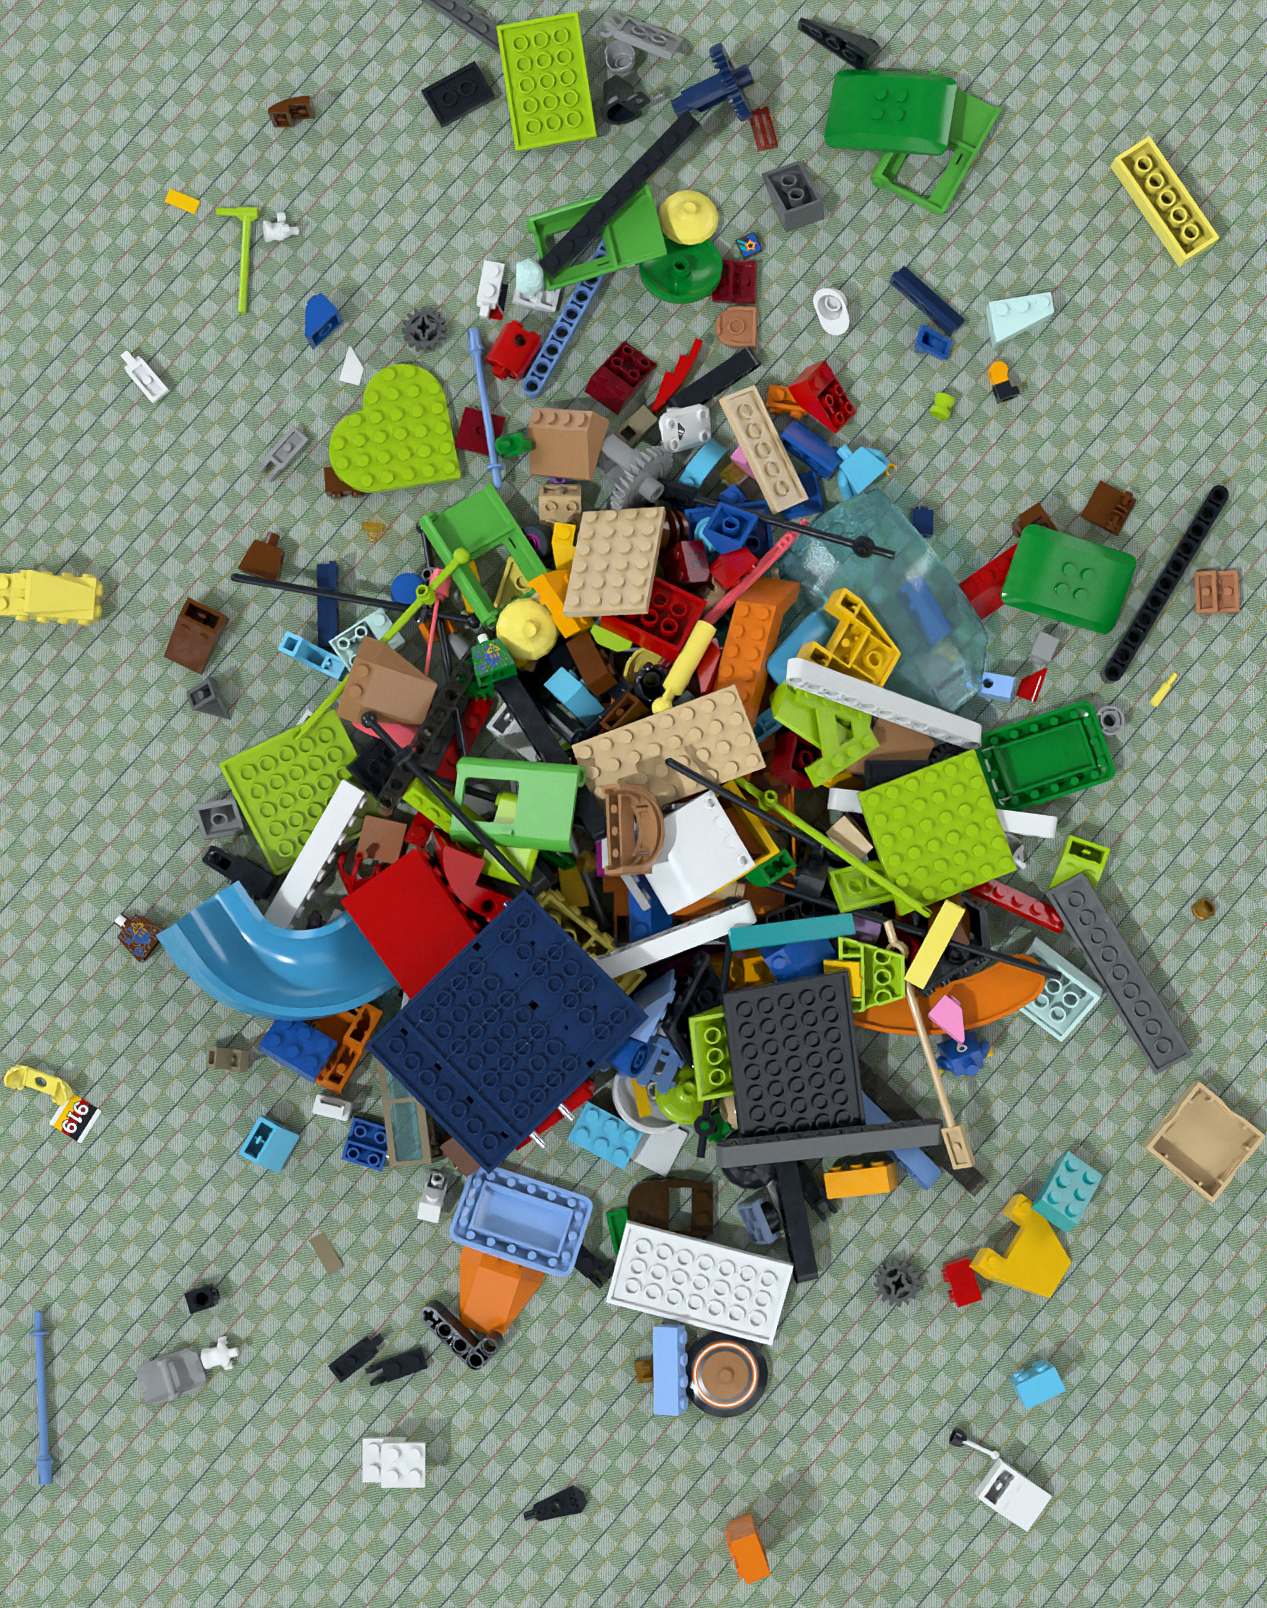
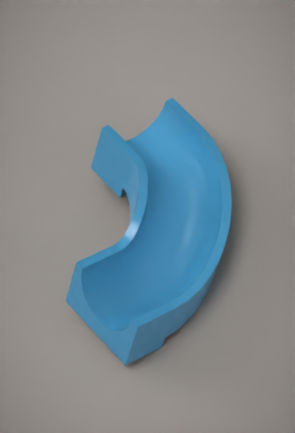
M239 880L223 888L156 935L179 970L184 969L190 978L208 995L239 1012L260 1018L302 1021L329 1017L364 1005L387 992L398 983L347 910H344L321 928L311 930L283 929L271 924L264 918Z

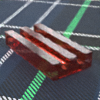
M768 106L762 109L757 108L752 111L753 117L749 119L757 152L777 148L778 143ZM761 114L765 115L772 144H769ZM754 116L758 118L764 146H761Z

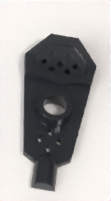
M572 1485L534 1504L533 1509L524 1512L523 1515L525 1521L536 1518L538 1521L579 1514L584 1510L587 1500L584 1491ZM552 1504H558L559 1509L553 1511L551 1509Z

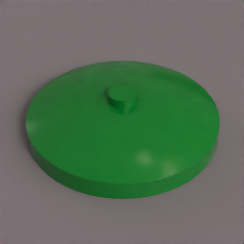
M663 233L668 255L639 264V274L645 288L658 299L673 304L694 303L709 296L718 286L722 275V259L715 245L708 239L699 244H679L667 238Z

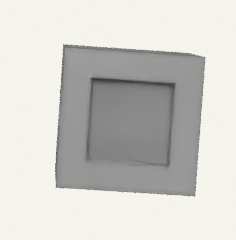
M1040 631L1037 633L1027 657L1031 658V662L1040 666H1043V664L1047 665L1051 661L1060 639Z

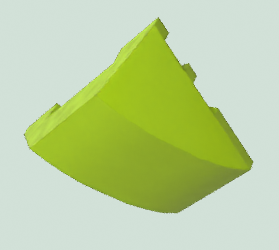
M838 936L839 960L860 962L861 977L863 978L861 981L862 996H851L853 1013L863 1012L865 1009L905 998V963L903 954Z

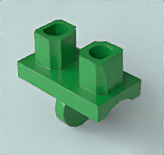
M523 433L498 437L494 444L496 451L501 454V459H508L522 455L523 452L532 451V439L523 438Z

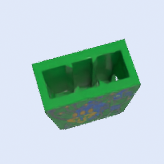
M481 634L476 638L478 645L473 646L471 652L479 687L517 674L515 662L499 638L490 640L488 634Z

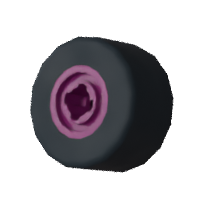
M541 524L528 525L521 529L541 561L547 560L552 556L553 532L551 529Z

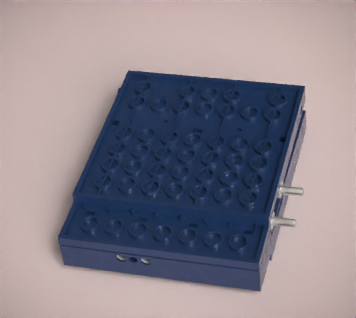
M525 890L512 902L508 899L503 904L505 909L365 1045L377 1060L488 1174L528 1136L541 1149H544L547 1143L535 1129L556 1108L571 1122L575 1115L562 1102L649 1018Z

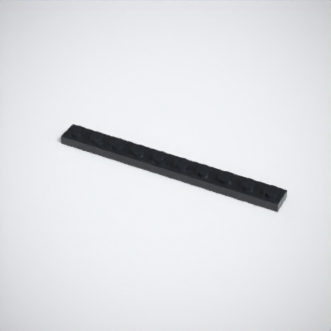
M686 110L543 257L539 264L555 279L702 127L701 124Z

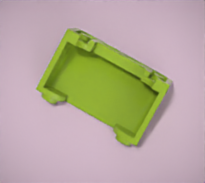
M503 790L502 794L498 793L495 802L498 809L493 823H514L518 794ZM496 846L531 883L533 878L532 871L535 869L539 850ZM485 849L482 856L485 863L480 873L520 885Z

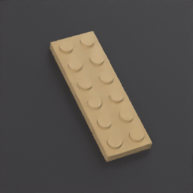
M755 385L721 398L719 402L772 514L775 515L808 500L809 498Z

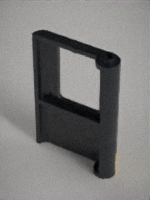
M561 635L549 653L539 658L535 673L527 671L522 673L517 668L516 670L517 678L547 725L572 747L576 743L592 738L602 728L599 723L626 693L630 692L634 695L635 692L634 687L620 674L616 673L614 676L618 683L605 691L615 701L585 730L581 728L557 706L559 700L544 686L561 667L567 672L572 670L580 678L578 681L582 679L566 645L567 642L576 636L564 638Z

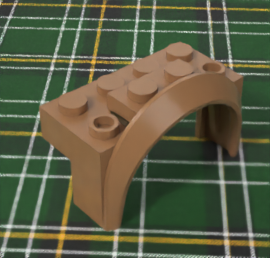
M622 783L601 785L602 793L606 794L608 866L604 867L605 875L652 874V866L658 860L663 849L665 825L661 808L656 798L650 793L649 785ZM641 805H647V806H648V807H644V808H636L637 806H641ZM634 813L636 815L638 823V842L636 848V842L634 837ZM649 852V854H641V855L638 854V853Z

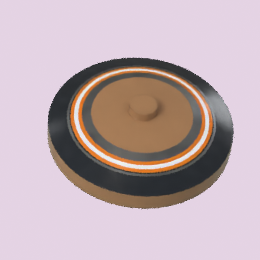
M712 1331L698 1338L687 1351L688 1362L685 1369L688 1376L686 1393L693 1404L703 1412L722 1418L738 1416L754 1407L762 1397L767 1385L768 1370L764 1355L754 1341Z

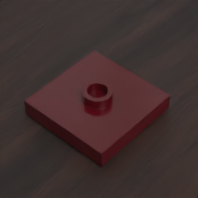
M465 407L455 448L490 457L483 413L480 410ZM491 414L496 441L498 437H501L506 418Z

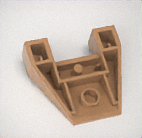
M877 717L872 727V732L880 746L844 769V771L850 774L864 775L865 760H928L935 743L924 733Z

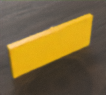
M173 189L169 190L164 201L194 215L200 204L199 200Z

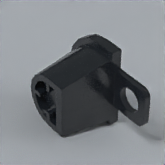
M614 75L603 84L604 104L601 108L602 119L611 125L627 124L642 116L639 109L651 102L650 97L642 92L634 94L630 83L618 75ZM636 99H643V101L637 104Z

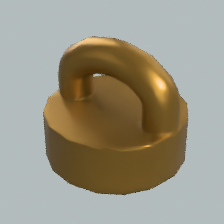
M1201 898L1191 907L1192 913L1199 920L1205 921L1215 915V907L1207 898Z

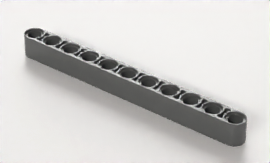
M927 1118L721 1140L716 1142V1165L721 1168L939 1145L943 1143L941 1132L943 1120Z

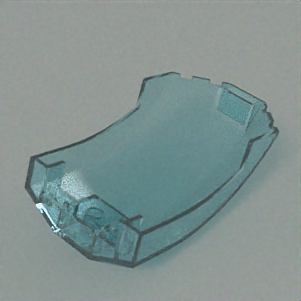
M878 487L840 502L808 527L856 540L859 536H867L874 541L875 546L895 551L894 560L874 554L869 558H861L850 547L801 534L777 561L782 576L788 581L800 582L799 595L813 611L822 612L835 629L840 620L824 610L833 591L845 587L864 602L901 652L883 689L952 713L982 690L987 644L989 642L987 630L964 592L937 554Z

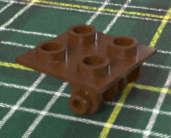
M1100 480L1080 517L1118 536L1137 500L1132 497L1133 494L1126 491L1123 493Z

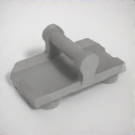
M189 1348L141 1364L136 1373L144 1399L152 1405L172 1401L183 1395L200 1390L207 1382L198 1350Z

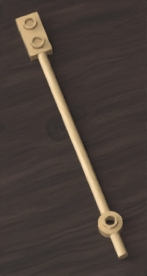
M892 920L883 922L890 943L886 950L898 953V948L901 954L904 955V960H906L909 954L908 947L902 941H898ZM905 980V994L947 1126L941 1128V1132L953 1170L973 1167L976 1163L963 1123H955L912 984Z

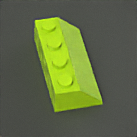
M785 678L769 696L774 719L821 749L816 710L794 702L797 688L788 685ZM835 717L840 745L853 736L852 726L850 722Z

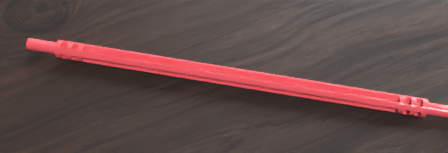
M804 518L798 523L804 526L809 525L808 521ZM794 531L786 532L756 563L757 567L750 574H746L741 579V583L733 590L731 589L705 615L702 621L713 626L736 600L796 541L795 538L800 533ZM663 658L659 664H663L669 671L674 662ZM603 727L599 730L601 734L607 732Z

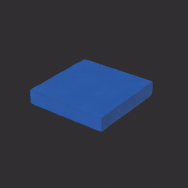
M816 471L798 474L809 499L782 511L784 520L825 512Z

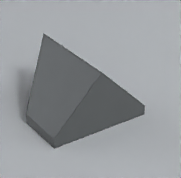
M207 678L186 691L192 711H199L231 720L218 682L214 678Z

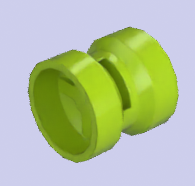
M937 392L934 397L935 405L931 406L929 414L938 419L948 420L950 416L949 409L953 407L955 398L948 394Z

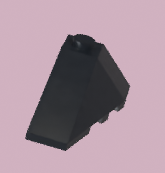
M802 17L798 22V30L856 70H868L879 55L881 47L871 38L867 39L865 36Z

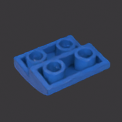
M355 1115L341 1159L382 1172L388 1149L385 1124ZM392 1126V1132H393V1135H394V1132H395V1128H396V1127H393V1126Z

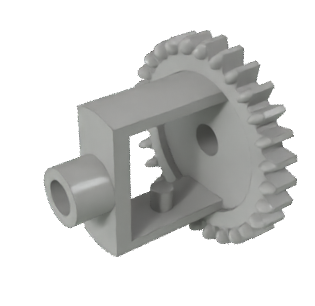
M614 434L604 439L598 458L600 474L619 489L618 491H612L614 496H611L612 501L610 502L612 509L620 511L621 509L643 508L644 505L647 506L649 501L651 503L655 502L664 491V485L657 481L659 477L668 479L667 475L671 473L670 468L673 466V455L660 446H652L651 449L647 448L646 453L641 452V455H639Z

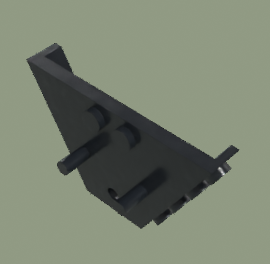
M960 892L959 894L970 914V932L973 934V939H970V943L990 949L988 911L982 908L980 903L965 898ZM916 910L910 912L911 925L928 930V918ZM914 935L921 943H923L925 938ZM947 945L924 989L915 985L916 998L921 995L926 998L936 992L935 986L940 984L941 988L952 982L951 977L953 975L962 976L969 971L968 966L974 964L975 967L986 961L985 957Z
M702 950L694 956L692 967L683 977L682 986L679 992L675 994L669 1011L666 1012L660 1026L679 1059L690 1068H694L688 1017L717 1007L720 979L709 962L710 956ZM681 1033H684V1034H685V1038H684V1039H682V1037H681V1035H680Z

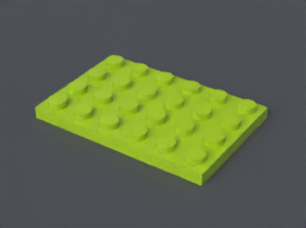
M578 11L496 26L515 151L521 152L597 138Z

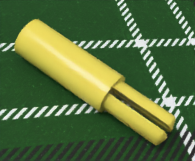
M1172 672L1165 683L1160 686L1149 702L1151 705L1158 707L1177 679L1178 675Z

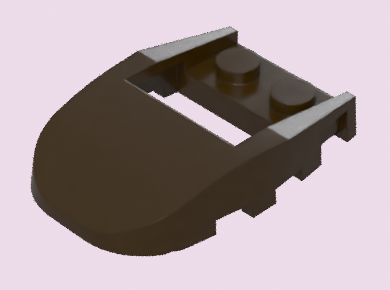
M675 1176L642 1180L632 1187L628 1195L629 1221L690 1237L713 1234V1182L704 1183L698 1182L695 1179L676 1178ZM669 1188H692L691 1231L669 1230Z

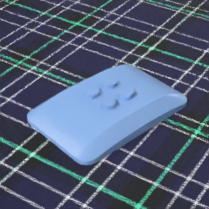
M480 1167L467 1178L449 1234L453 1241L469 1248L558 1277H567L573 1271L593 1204L586 1196L496 1167L490 1174Z

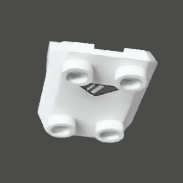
M696 404L685 408L671 407L667 408V412L660 417L661 447L671 454L701 446L712 438L709 408Z

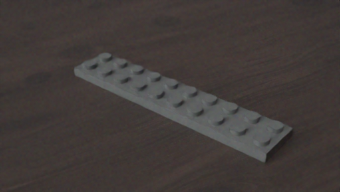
M1084 871L1046 891V895L1154 1074L1157 1075L1193 1056V1052Z

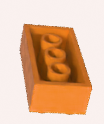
M751 1513L727 1522L728 1529L725 1530L727 1546L731 1557L735 1560L739 1579L744 1578L747 1585L770 1576L771 1572L767 1555Z

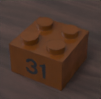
M1039 502L1018 515L1011 524L1013 526L1011 528L1012 532L1017 538H1020L1023 529L1029 524H1036L1058 531Z

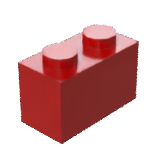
M967 1256L943 1263V1270H940L944 1283L948 1282L950 1290L947 1291L950 1302H955L958 1308L983 1300L973 1269L969 1267L971 1262Z

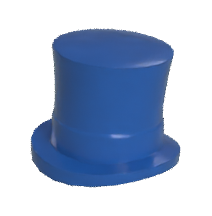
M411 573L400 574L391 585L392 601L412 605L417 599V587L429 585L419 575Z

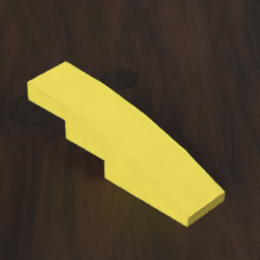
M947 899L945 900L904 980L924 989L966 909Z

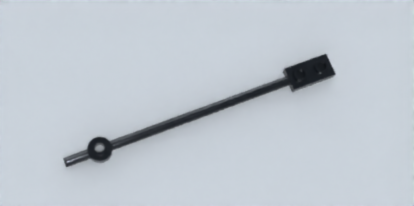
M661 477L657 479V481L664 485V491L658 498L660 500L694 509L697 504L716 509L719 502H721L697 495L698 488ZM731 505L758 515L759 522L850 547L861 558H869L872 554L892 560L895 558V551L875 546L874 541L867 536H859L856 540Z
M725 899L724 908L741 901ZM728 934L719 938V942L725 943L717 1007L722 1005L721 992L728 991L733 955ZM713 1099L703 1102L702 1114L694 1121V1129L699 1135L696 1153L698 1158H705L707 1137L714 1132L716 1127L715 1120L711 1116ZM703 1122H707L709 1124V1127L707 1129L701 1128V1124Z

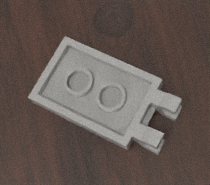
M613 10L609 17L613 18L615 23L606 17L603 23L606 25V29H603L600 33V36L606 38L614 35L613 38L669 61L679 50L683 38L632 17H622Z

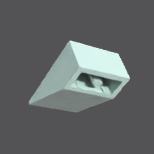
M379 608L330 640L329 643L350 672L363 636L380 640L393 626V623L384 610ZM398 632L387 645L398 652L405 647V640Z

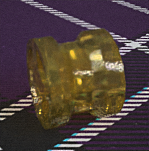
M733 461L718 476L721 479H725L727 486L730 487L733 483L736 484L745 473L742 470H738Z

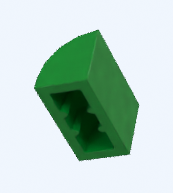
M785 848L744 876L753 885L766 887L797 867V865Z

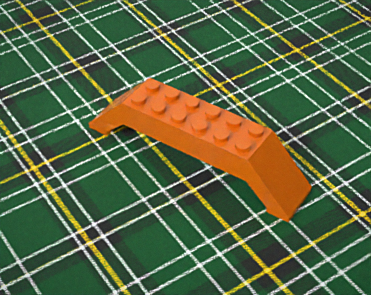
M760 577L735 603L712 692L736 684L753 731L768 677L766 663L775 650L783 615L793 603L796 604L801 586L800 582ZM752 772L741 777L750 782Z

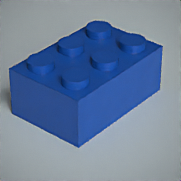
M275 1020L259 1044L260 1052L313 1084L337 1049V1042L303 1021Z

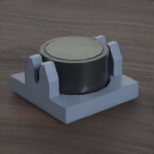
M760 1196L737 1205L738 1212L752 1245L770 1244L782 1236L781 1232L778 1231L780 1230L778 1215L774 1207L767 1201L766 1196Z

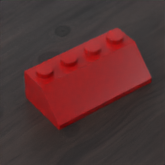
M1018 542L951 590L975 625L1004 605L1000 597L1001 590Z

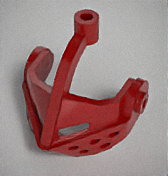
M342 851L338 856L337 869L348 894L354 892L383 870V864L379 863L375 865L371 876L356 878L360 862L364 860L363 853L357 852L355 854L356 862L352 876L344 870L347 857L346 852Z

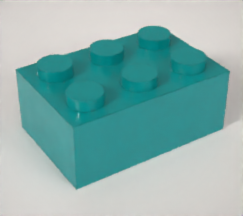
M1067 1151L1056 1160L1031 1208L1066 1233L1078 1224L1103 1175Z

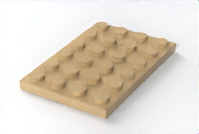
M664 507L583 512L563 608L565 618L648 614L666 515Z

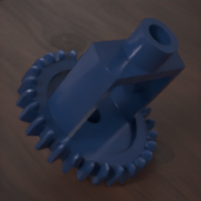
M718 43L709 49L710 57L713 58L712 62H717L714 68H719L720 71L716 75L681 91L680 96L671 100L677 118H679L686 110L690 114L697 115L732 98L733 101L730 105H736L733 111L737 112L736 116L743 122L753 117L744 88L755 82L747 64L735 69L722 43Z

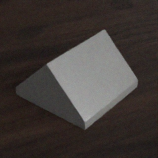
M236 798L193 805L203 839L245 832L242 810Z

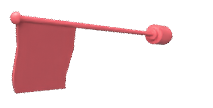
M433 569V573L430 574L429 585L443 569ZM450 575L435 591L436 601L424 670L426 676H428L439 601H444V598L449 596ZM352 722V725L368 735L380 738L371 728H365L361 723ZM378 723L400 747L404 748L408 744L416 753L420 724Z

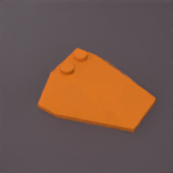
M463 1246L460 1255V1322L467 1328L485 1334L495 1330L503 1335L540 1286L544 1272Z

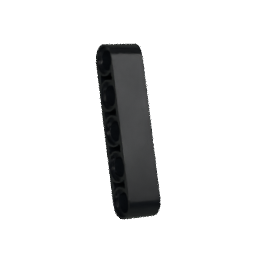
M747 346L675 394L666 403L669 408H685L696 404L704 405L756 370L762 363L751 347Z
M831 886L823 888L821 897L836 901ZM798 898L756 916L757 922L754 925L767 924V920L768 923L808 919L831 908Z

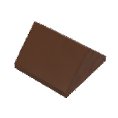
M957 893L930 904L929 909L932 911V915L928 918V932L946 899L966 909L950 940L968 946L970 943V914L960 894Z

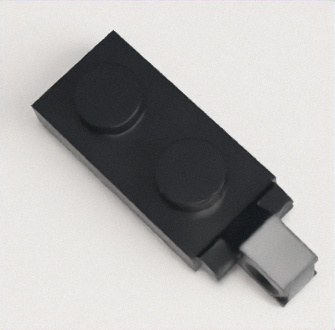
M380 1333L371 1340L368 1336L364 1339L362 1338L329 1364V1369L339 1382L342 1383L375 1357V1354L379 1352L376 1347L385 1339Z

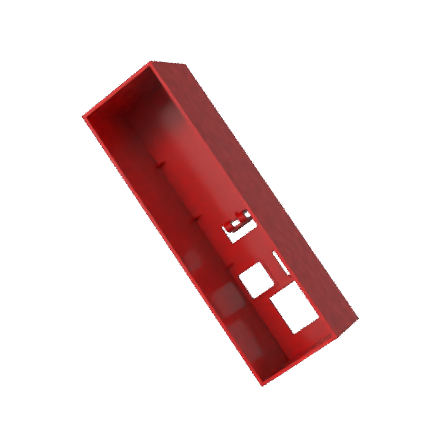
M418 847L408 852L340 901L410 1000L484 929L479 921L470 917L473 912L462 901L458 900L451 886L446 883L447 879L442 870L433 865L436 863V860L431 853L424 848L421 850ZM588 1077L562 1103L571 1112L594 1096L596 1085ZM556 1108L535 1131L540 1135L565 1116ZM528 1136L515 1149L517 1151L520 1150L533 1139L530 1136Z

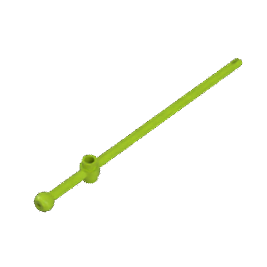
M461 547L454 551V558L429 586L420 585L417 587V599L379 641L388 644L423 604H434L437 588L459 564L468 562L470 554ZM349 674L293 735V739L296 742L302 739L341 696Z
M741 776L733 779L737 785L759 799V808L764 811L773 809L926 918L931 917L932 911L779 804L775 791L768 790L762 792Z

